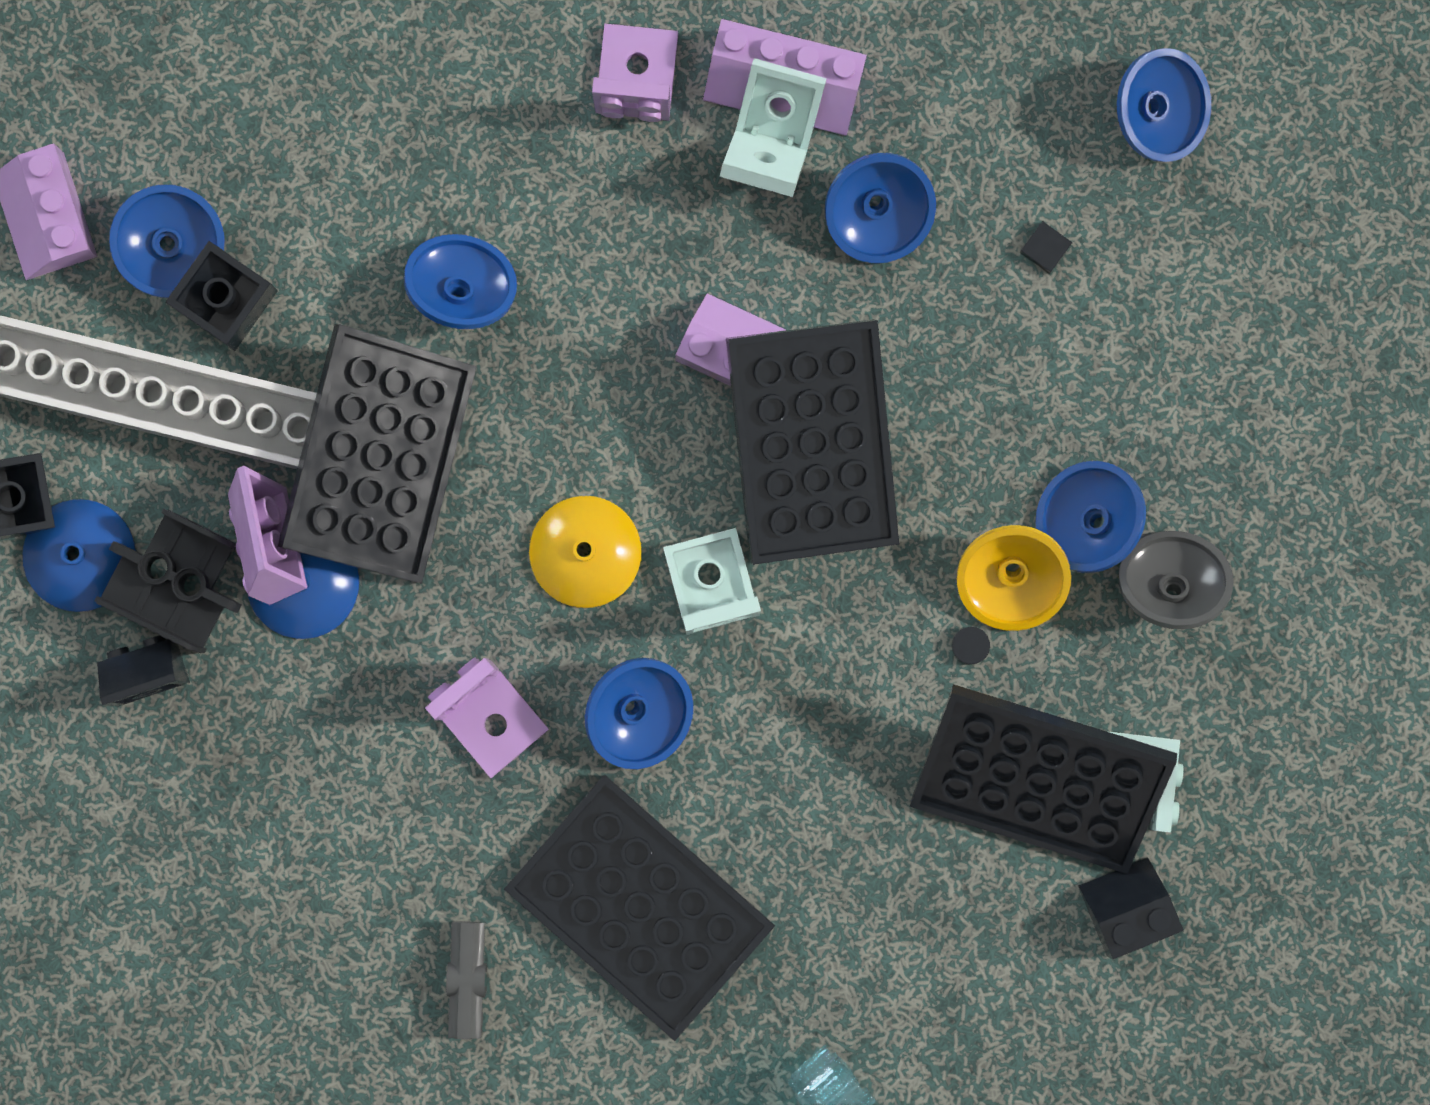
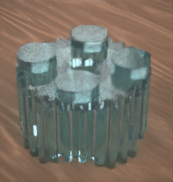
M825 1045L818 1049L787 1080L790 1087L797 1093L795 1097L801 1105H873L876 1102L875 1097L867 1087L863 1089L860 1087L861 1083L852 1073V1069L837 1053L831 1054L829 1048Z

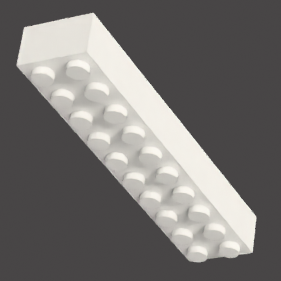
M0 316V397L293 469L298 468L317 393Z

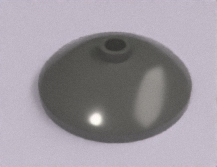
M1161 531L1141 538L1133 551L1121 561L1118 576L1120 591L1128 606L1144 620L1169 629H1192L1216 619L1227 607L1234 583L1230 564L1216 546L1204 538L1181 531ZM1174 591L1177 595H1171L1167 592Z

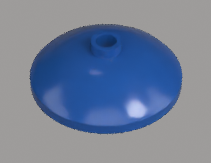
M1170 48L1151 50L1135 59L1126 70L1118 90L1117 115L1121 131L1133 150L1142 157L1152 161L1171 162L1190 154L1202 141L1210 122L1211 93L1202 69L1186 53Z
M892 153L866 155L848 164L833 180L825 200V221L835 243L849 256L868 263L895 261L914 251L931 230L936 214L935 192L924 171L910 159ZM872 197H881L879 205H869Z
M166 184L150 186L130 196L118 209L112 221L109 237L110 251L114 264L123 278L139 291L160 298H168L208 241L223 251L225 243L222 224L212 206L203 197L187 188ZM164 238H171L175 246L172 250L165 251L160 247V241Z
M442 235L425 241L412 252L404 272L405 290L415 308L430 320L456 329H476L498 321L511 308L517 290L516 274L505 255L493 245L467 235Z
M1102 461L1078 463L1060 472L1045 488L1037 507L1036 529L1052 537L1061 546L1068 558L1070 570L1081 573L1103 571L1123 561L1139 542L1146 520L1145 500L1136 481L1121 468ZM1103 517V525L1100 528H1095V520Z
M82 499L58 503L51 507L55 528L28 534L25 538L22 553L25 575L33 590L44 601L57 608L74 612L100 608L102 606L98 605L94 600L96 596H102L122 557L109 550L112 542L115 541L136 551L132 533L125 521L115 511L101 503ZM72 547H77L79 556L76 560L71 561L68 558V551Z
M300 553L307 589L270 605L248 596V599L257 617L274 632L296 639L319 637L337 628L352 611L359 592V573L357 567Z
M636 658L618 664L601 677L587 701L585 728L591 745L606 761L625 769H643L662 762L677 750L691 726L693 698L686 680L676 669L660 660ZM634 701V708L631 711H625L626 705Z

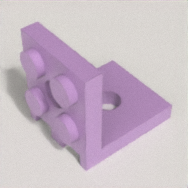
M604 24L599 78L594 77L592 89L595 112L609 118H622L625 114V116L637 117L648 122H659L661 118L662 120L669 121L678 31ZM633 56H642L648 61L649 65L644 73L633 74L627 68L628 60Z
M473 658L458 671V674L461 676L460 679L452 685L446 682L428 696L431 703L425 709L435 720H442L487 775L492 778L545 734L549 728L491 660L483 658L480 661ZM492 714L502 715L507 722V728L500 736H492L486 731L485 722Z

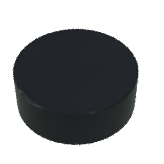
M966 627L959 630L953 637L952 652L956 659L964 664H977L987 657L990 650V641L983 630L977 627Z

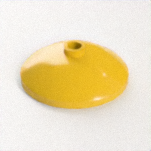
M594 496L572 497L551 507L536 524L529 545L531 568L540 586L557 601L577 608L602 606L621 596L634 581L641 562L640 537L630 517L614 503ZM582 543H587L591 546V553L587 557H581L577 553V548Z
M1002 526L980 535L964 551L957 569L958 592L966 609L980 622L1000 630H1026L1048 621L1065 603L1071 586L1070 565L1061 546L1046 533L1027 526ZM1009 564H1017L1019 566L1014 572L1006 569Z

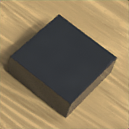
M1042 221L1020 253L1050 274L1073 242Z

